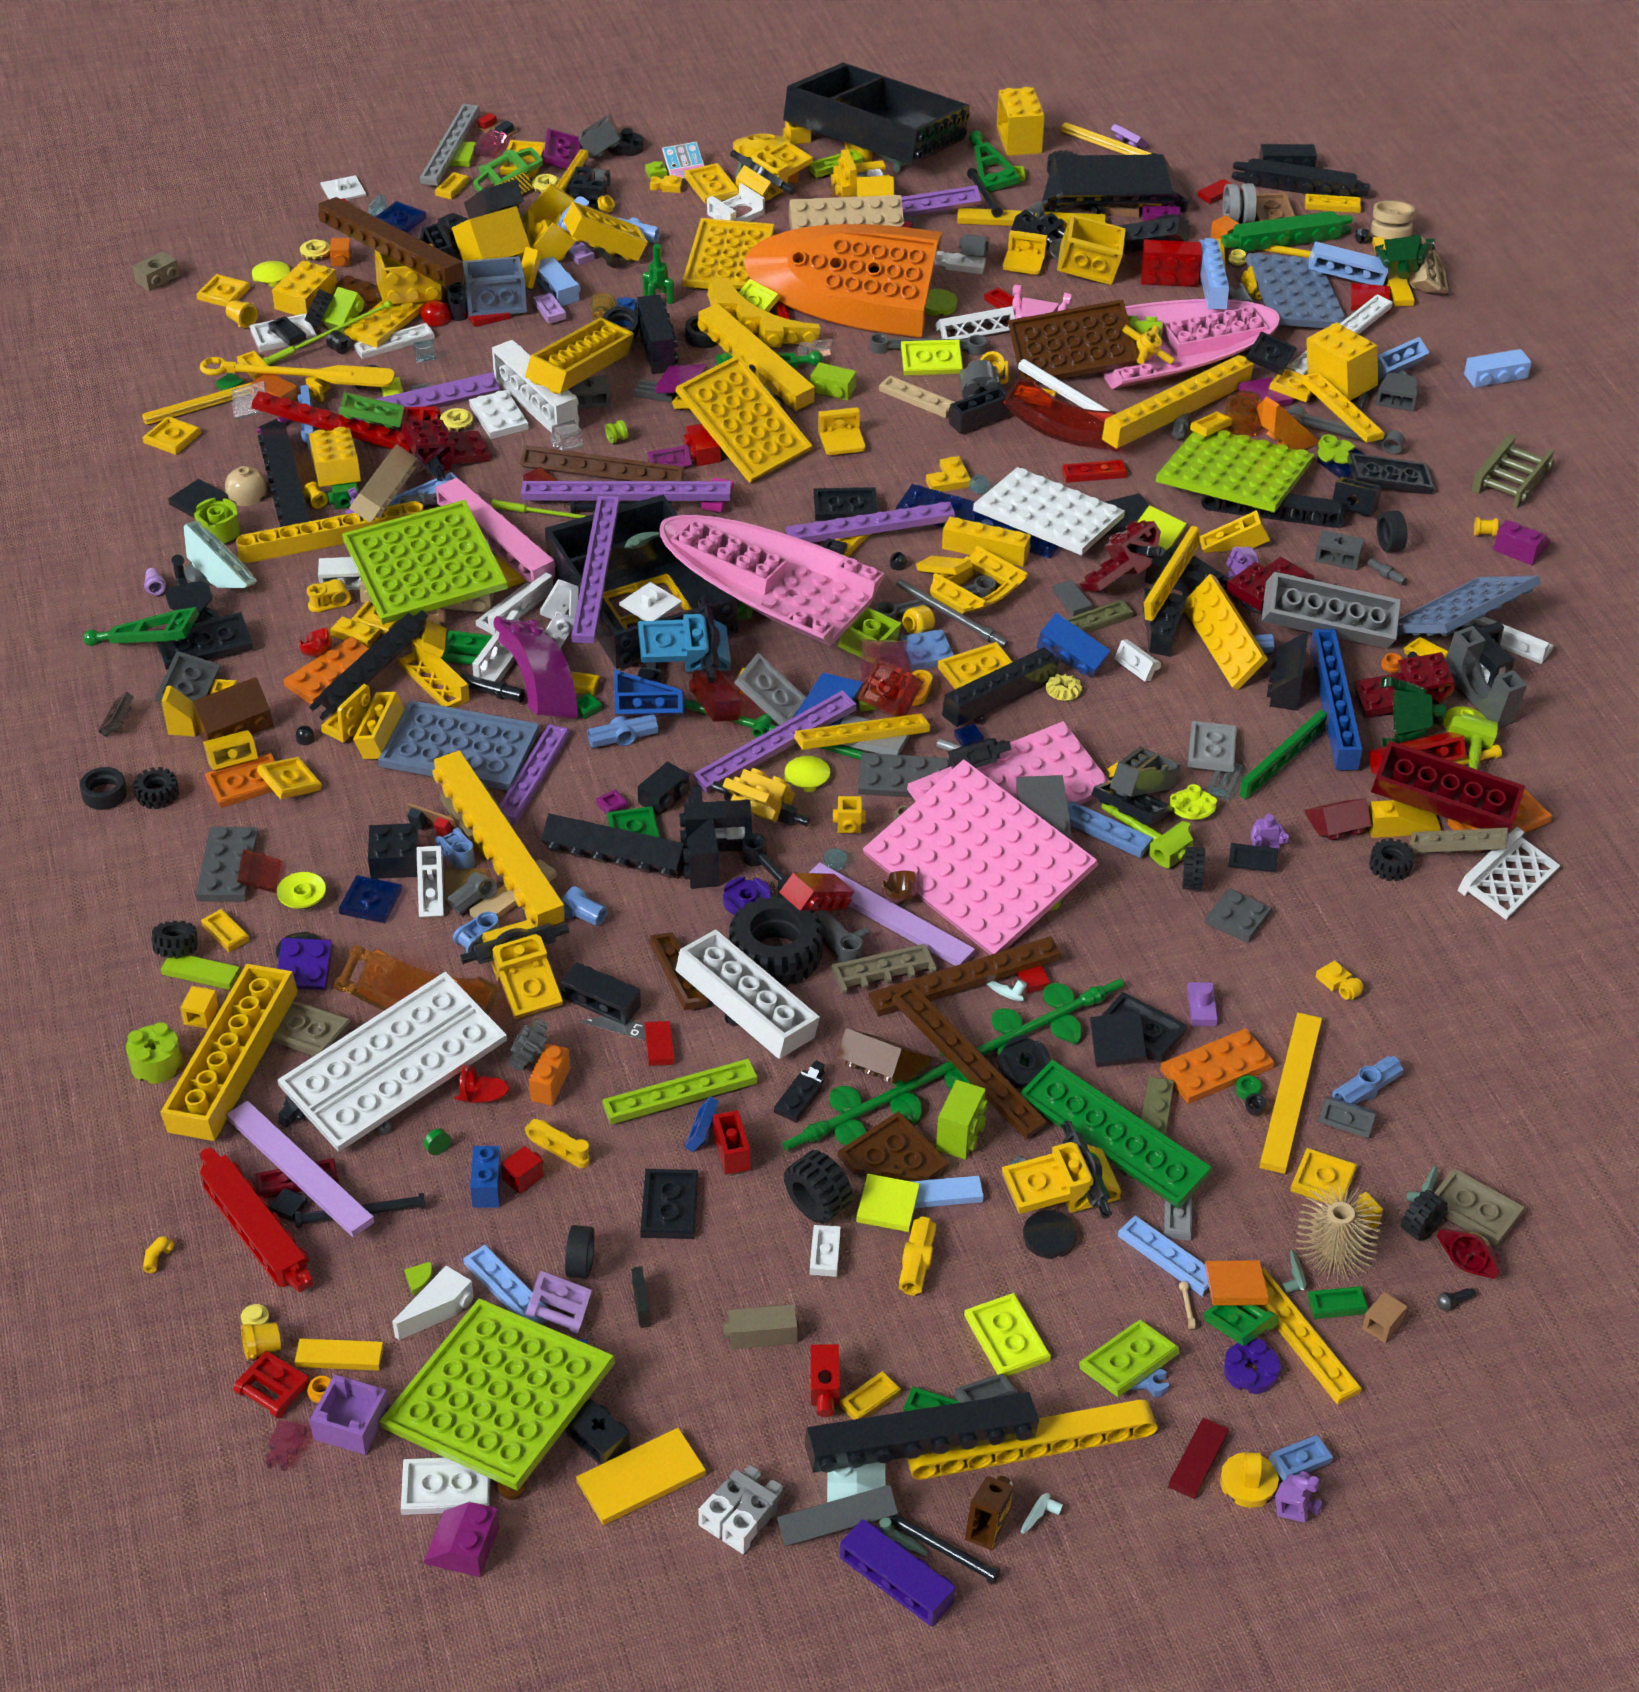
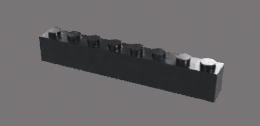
M285 422L260 426L261 434L258 435V441L261 447L262 458L264 459L265 470L267 471L268 482L270 483L274 507L277 508L276 514L279 526L284 527L310 522Z
M1030 1392L811 1426L806 1429L804 1444L812 1473H828L846 1467L858 1468L865 1464L888 1463L901 1458L914 1459L920 1455L943 1454L957 1449L969 1450L976 1446L987 1444L999 1445L1012 1440H1028L1036 1436L1039 1418Z

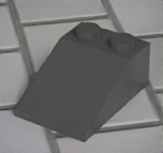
M609 113L580 132L578 141L584 150H588L589 158L595 157L596 159L604 154L603 150L610 147L612 149L617 146L621 136Z
M1063 775L1016 777L1017 800L1070 839V818Z

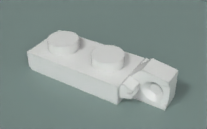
M937 251L934 265L944 266L946 270L983 274L986 258Z

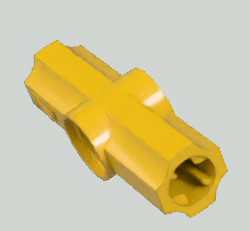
M920 1217L913 1221L909 1242L905 1243L899 1289L906 1295L915 1296L918 1293H922L926 1271L931 1266L936 1223L927 1217Z

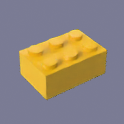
M302 260L272 289L274 309L293 315L307 314L318 289L331 295L336 291L337 279L335 269Z

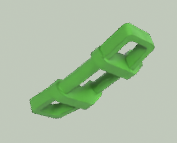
M532 147L518 152L508 149L503 152L502 156L487 165L483 164L478 167L481 175L474 180V188L477 192L481 191L483 188L479 184L486 178L495 186L526 171L528 174L530 171L542 166L543 160ZM532 155L536 161L527 165L522 160V157ZM506 161L513 162L518 169L503 178H500L493 170Z

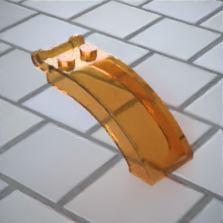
M353 945L348 953L350 957L341 976L337 977L334 982V988L340 992H348L366 1003L385 1011L439 975L408 965L379 949H374L370 952L359 945ZM362 960L366 963L355 983L350 978L358 961ZM480 976L477 978L451 977L489 1015L500 987Z

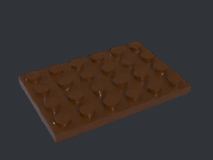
M1123 299L1008 320V328L1018 367L1022 359H1026L1055 378L1063 379L1139 365L1134 339L1122 331L1125 325L1130 327ZM1018 369L1022 384L1041 383Z

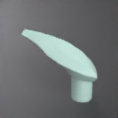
M1018 980L1013 989L1008 985H1002L995 981L986 983L992 990L1004 997L1015 1001H1023L1021 994L1027 984L1022 980Z
M1049 1493L1041 1495L1026 1518L1021 1533L1027 1532L1037 1519L1043 1516L1045 1510L1059 1515L1063 1504L1050 1499Z

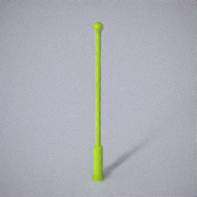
M386 301L384 305L295 347L290 346L267 358L264 357L263 360L270 366L294 354L296 350L328 336L333 330H340L378 311L391 308L392 302Z
M493 499L491 503L494 510L502 509L522 513L530 511L577 519L586 516L531 508L525 504L498 501L497 499Z

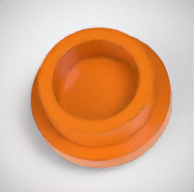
M1388 653L1381 660V667L1389 673L1398 672V660L1402 659V657L1396 653Z

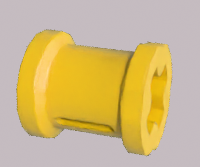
M310 482L304 486L302 490L303 495L306 499L310 500L313 508L320 509L328 503L327 494L321 491L318 483Z
M1480 517L1475 518L1474 536L1479 534L1492 535V537L1497 536L1498 518L1493 520L1480 519Z

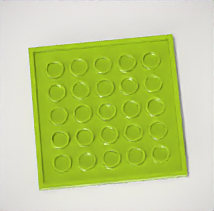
M1220 430L1206 437L1193 431L1157 473L1156 482L1275 512L1311 465L1314 454L1308 453V451L1303 449L1288 448V446L1283 444L1276 445L1266 440L1251 439L1247 435L1231 434L1227 430Z
M466 500L342 533L346 548L382 625L400 620L408 612L414 616L421 610L428 612L508 589V583Z
M479 1298L379 1420V1424L382 1429L518 1491L616 1363L614 1355Z

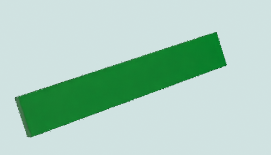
M1320 709L1242 779L1239 796L1245 800L1248 799L1323 732L1327 713Z

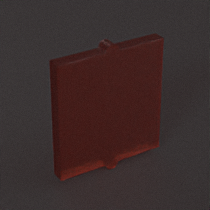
M243 849L237 882L252 886L254 889L259 888L275 893L282 860L266 856L264 853L259 854Z

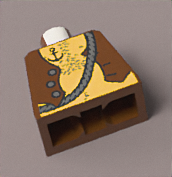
M988 1476L984 1479L971 1501L965 1535L966 1541L989 1550L993 1549L1010 1512L1014 1487L1009 1478L998 1476L995 1479ZM989 1512L992 1515L987 1522L984 1519V1515Z

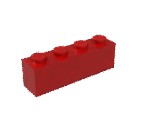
M1446 732L1399 743L1449 761L1467 758L1464 735L1454 732ZM1386 747L1368 751L1371 773L1377 775Z
M792 873L779 893L800 911H832L847 908L852 901L851 897L855 891L835 874Z

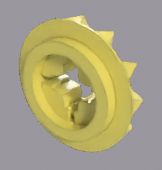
M542 174L532 180V187L535 189V192L542 193L550 183L556 186L560 179L551 174Z
M309 240L300 246L301 256L306 257L307 260L314 259L315 261L316 259H322L330 253V245L323 240Z
M454 408L445 411L441 415L440 420H443L449 431H458L459 429L466 430V427L471 426L473 416L468 410Z
M1065 673L1061 676L1056 674L1055 677H1049L1046 683V691L1057 700L1067 701L1077 698L1081 694L1082 686L1080 680L1075 679L1074 675L1067 676Z

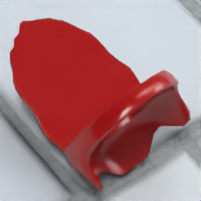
M465 1065L460 1075V1093L454 1099L468 1103H488L503 1098L509 1091L506 1082L500 1078L477 1077L475 1069L471 1065Z

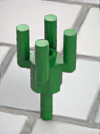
M654 244V261L648 265V272L642 274L643 296L656 295V289L661 288V292L667 294V303L673 304L674 281L668 278L667 264L661 262V245Z

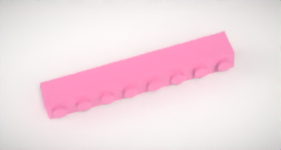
M454 478L436 487L437 504L439 506L466 500L485 539H488L490 549L531 584L545 572L555 578L556 563L553 557L546 554L539 545L533 543L527 535L520 532L514 524L507 521L502 514H499L490 504L481 499L467 484L461 482L458 478Z

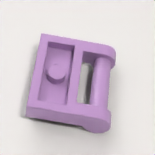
M540 1271L525 1315L532 1318L534 1315L570 1328V1332L577 1334L592 1290ZM541 1301L574 1314V1318L540 1306L538 1303Z

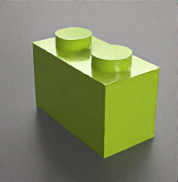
M337 287L322 319L323 323L331 330L358 317L359 313L363 310L364 300L357 292ZM349 326L342 328L338 331L344 334V330L347 329Z
M819 362L811 374L810 383L815 386V393L848 401L856 388V371Z

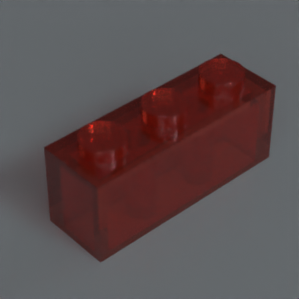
M715 669L717 680L714 683L707 682V673L705 671L693 670L692 679L689 681L690 692L694 694L698 703L702 705L712 721L739 720L741 699L719 669Z

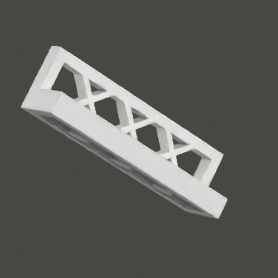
M1011 306L939 319L935 324L936 332L941 331L942 339H968L972 335L987 336L1009 332V328L1000 324L999 321L1015 319V315ZM989 322L994 324L991 330H986L981 326V324ZM973 325L976 327L974 332L970 334L963 330V327ZM956 329L958 332L953 337H947L946 330Z
M545 572L531 584L526 582L477 619L476 626L494 635L497 631L493 625L496 616H502L506 619L510 612L515 610L518 611L519 618L548 597L553 589V576Z
M512 610L506 619L519 621L518 611ZM496 631L472 665L474 676L499 683L516 659L507 648L499 643V632Z
M1482 617L1471 620L1470 625L1476 623L1480 628L1496 623V621ZM1502 624L1504 630L1500 646L1503 649L1539 664H1542L1552 651V644Z

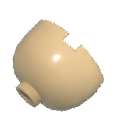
M248 466L236 468L229 473L225 481V493L228 494V499L235 501L239 506L257 504L260 502V498L266 497L268 493L266 480L263 474L256 468Z

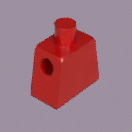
M839 1344L810 1345L811 1405L817 1406L818 1416L830 1417L834 1415V1406L839 1405Z

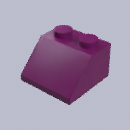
M1506 520L1497 531L1493 550L1533 565L1550 544V539L1545 534Z
M467 1502L445 1510L425 1556L424 1564L481 1577L500 1528L498 1509L474 1502Z

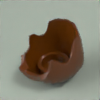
M894 871L890 873L886 883L882 880V893L891 903L902 904L911 901L917 894L918 883L914 871Z

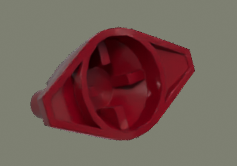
M1440 1229L1436 1237L1457 1267L1467 1273L1492 1279L1497 1278L1500 1273V1268L1497 1264L1500 1261V1257L1495 1253L1494 1247L1484 1236L1469 1230Z

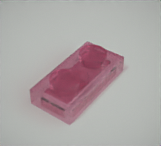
M490 129L474 146V153L490 157L507 140L506 133Z

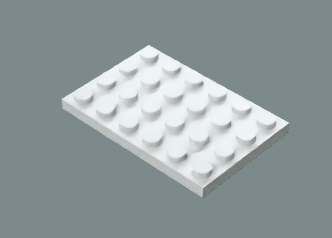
M1019 467L978 499L973 506V511L1079 555L1085 553L1123 519L1125 510L1115 505L1105 503L1095 497H1090L1078 490H1073L1063 486L1061 483L1053 482Z

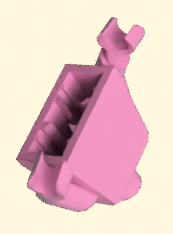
M1022 285L1013 286L1012 296H1014L1012 307L1015 319L1067 310V306L1072 304V296L1064 292L1061 305L1059 303L1024 297L1021 301L1020 297L1022 296L1023 289L1020 288Z

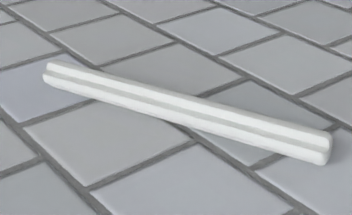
M1022 359L1019 363V370L1101 420L1105 421L1106 418L1115 414L1026 359Z

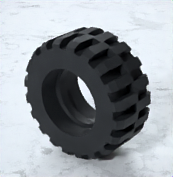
M770 896L767 899L761 897L757 898L754 903L750 901L744 905V909L740 908L736 912L735 917L730 922L729 941L781 985L789 987L791 983L796 985L802 982L803 978L807 979L820 965L823 950V928L821 920L817 914H814V911H800L785 897L777 898V896ZM770 937H781L792 942L782 946H769L759 941Z

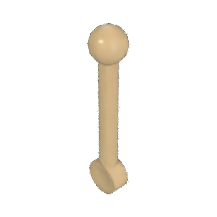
M1182 1281L1179 1284V1289L1183 1292L1188 1317V1328L1195 1329V1319L1193 1318L1188 1295L1189 1283Z

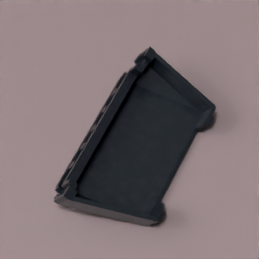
M1156 153L1148 155L1068 156L1061 154L1054 156L1042 199L1045 212H1049V209L1053 206L1059 209L1060 205L1169 203V206L1172 207L1176 205V207H1180V212H1186L1189 200L1165 156Z

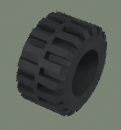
M811 1150L785 1169L783 1175L784 1184L791 1200L812 1221L819 1222L820 1224L827 1223L852 1203L853 1193L847 1176L840 1166L824 1152Z

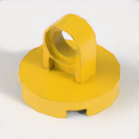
M1255 1452L1237 1453L1228 1458L1222 1467L1220 1478L1223 1493L1235 1499L1237 1505L1248 1508L1264 1506L1269 1499L1276 1495L1279 1481L1278 1473L1271 1462L1261 1456L1260 1453Z

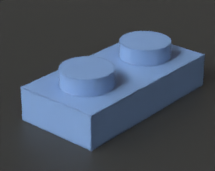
M1315 1435L1272 1452L1268 1460L1284 1481L1290 1474L1299 1475L1302 1471L1308 1473L1330 1464L1333 1456L1319 1436Z

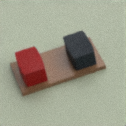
M491 113L479 118L478 124L474 126L475 129L502 141L518 132L514 128L513 123L509 121L500 122L497 120L496 115Z
M407 803L410 810L407 814L410 823H417L418 829L424 830L426 824L434 826L438 836L443 837L452 833L453 829L457 828L453 818Z

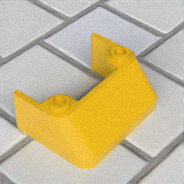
M551 183L522 215L521 221L530 247L543 251L541 260L553 256L558 262L564 259L566 252L576 242L569 232L557 225L562 213L575 199ZM544 219L553 221L535 242L531 234L533 227Z

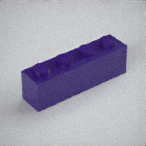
M862 1519L840 1542L841 1560L931 1627L953 1605L955 1599V1586L946 1576H940L930 1569L923 1559L915 1558L907 1552L901 1543L892 1541L884 1535L878 1526L871 1525Z

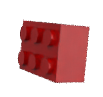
M1144 240L1141 262V285L1198 287L1202 257L1201 242Z

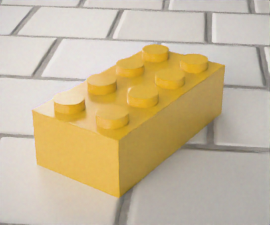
M572 201L563 219L567 230L574 240L578 242L585 241L594 248L601 247L613 255L617 253L628 261H631V259L639 261L648 243L637 225Z
M337 427L331 431L316 430L313 433H309L311 454L319 487L361 481L358 458L350 428Z

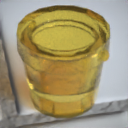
M597 293L592 297L589 305L592 308L593 321L603 317L606 311L618 305L612 295Z

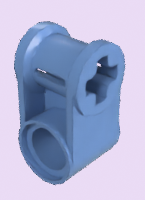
M459 828L453 829V832L448 835L435 838L436 846H441L443 856L456 869L467 871L474 867L473 844Z
M490 911L479 914L454 932L453 941L458 945H462L466 953L474 951L472 949L474 945L483 943V933L500 928L498 916Z

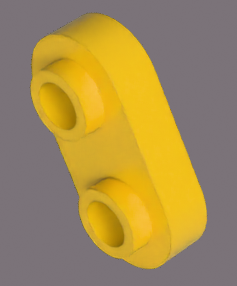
M916 670L911 673L904 689V701L906 703L917 706L926 701L932 686V675L930 672Z

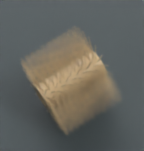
M1340 1191L1338 1202L1337 1196H1335L1333 1202L1331 1198L1329 1199L1331 1205L1322 1198L1320 1199L1325 1203V1206L1314 1200L1313 1202L1322 1209L1314 1208L1307 1204L1303 1205L1312 1208L1318 1213L1299 1212L1309 1214L1315 1219H1298L1301 1222L1308 1221L1312 1223L1313 1226L1307 1227L1305 1225L1304 1227V1225H1299L1297 1227L1301 1229L1307 1228L1313 1233L1304 1234L1297 1232V1234L1300 1236L1306 1235L1313 1239L1307 1241L1296 1239L1299 1243L1315 1244L1306 1248H1296L1301 1250H1317L1304 1254L1303 1257L1322 1252L1321 1255L1309 1260V1262L1315 1261L1318 1257L1320 1258L1324 1255L1325 1257H1322L1317 1264L1319 1265L1324 1259L1328 1258L1325 1265L1327 1262L1329 1264L1330 1261L1329 1270H1331L1334 1261L1335 1270V1263L1337 1267L1338 1261L1337 1279L1339 1265H1342L1343 1260L1346 1265V1258L1354 1266L1356 1264L1350 1258L1359 1260L1354 1254L1375 1260V1258L1363 1255L1358 1250L1361 1248L1362 1251L1377 1252V1250H1368L1361 1245L1371 1244L1372 1246H1377L1378 1243H1369L1362 1238L1372 1237L1378 1239L1379 1236L1373 1234L1371 1236L1364 1231L1374 1230L1380 1232V1229H1372L1364 1224H1382L1378 1221H1364L1362 1218L1382 1215L1363 1214L1359 1216V1213L1375 1209L1376 1207L1355 1211L1362 1205L1360 1204L1355 1208L1352 1207L1359 1201L1358 1199L1349 1205L1350 1201L1348 1202L1346 1199L1348 1192H1346L1344 1202H1342L1343 1191L1341 1202ZM1359 1260L1361 1263L1365 1264L1366 1266H1367V1265H1368L1369 1267L1371 1266V1265H1369V1264H1367V1263H1364V1262H1362L1361 1260Z

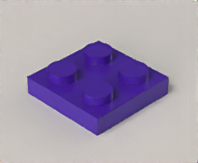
M282 938L278 969L293 972L297 989L327 990L333 943L331 940Z

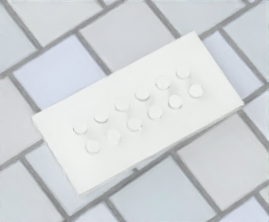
M445 971L279 1078L278 1085L330 1144L340 1152L461 1072L465 1065L473 1064L506 1042L507 1035Z

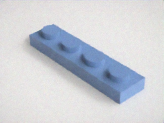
M300 386L299 403L308 404L313 407L309 386ZM300 423L303 443L307 442L308 448L311 450L309 433H313L315 427Z
M1074 801L1069 802L1070 826L1139 858L1150 848V843L1153 840L1152 837Z

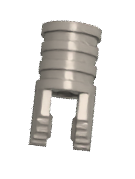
M1242 282L1239 283V289L1234 290L1232 286L1229 287V295L1232 300L1254 303Z

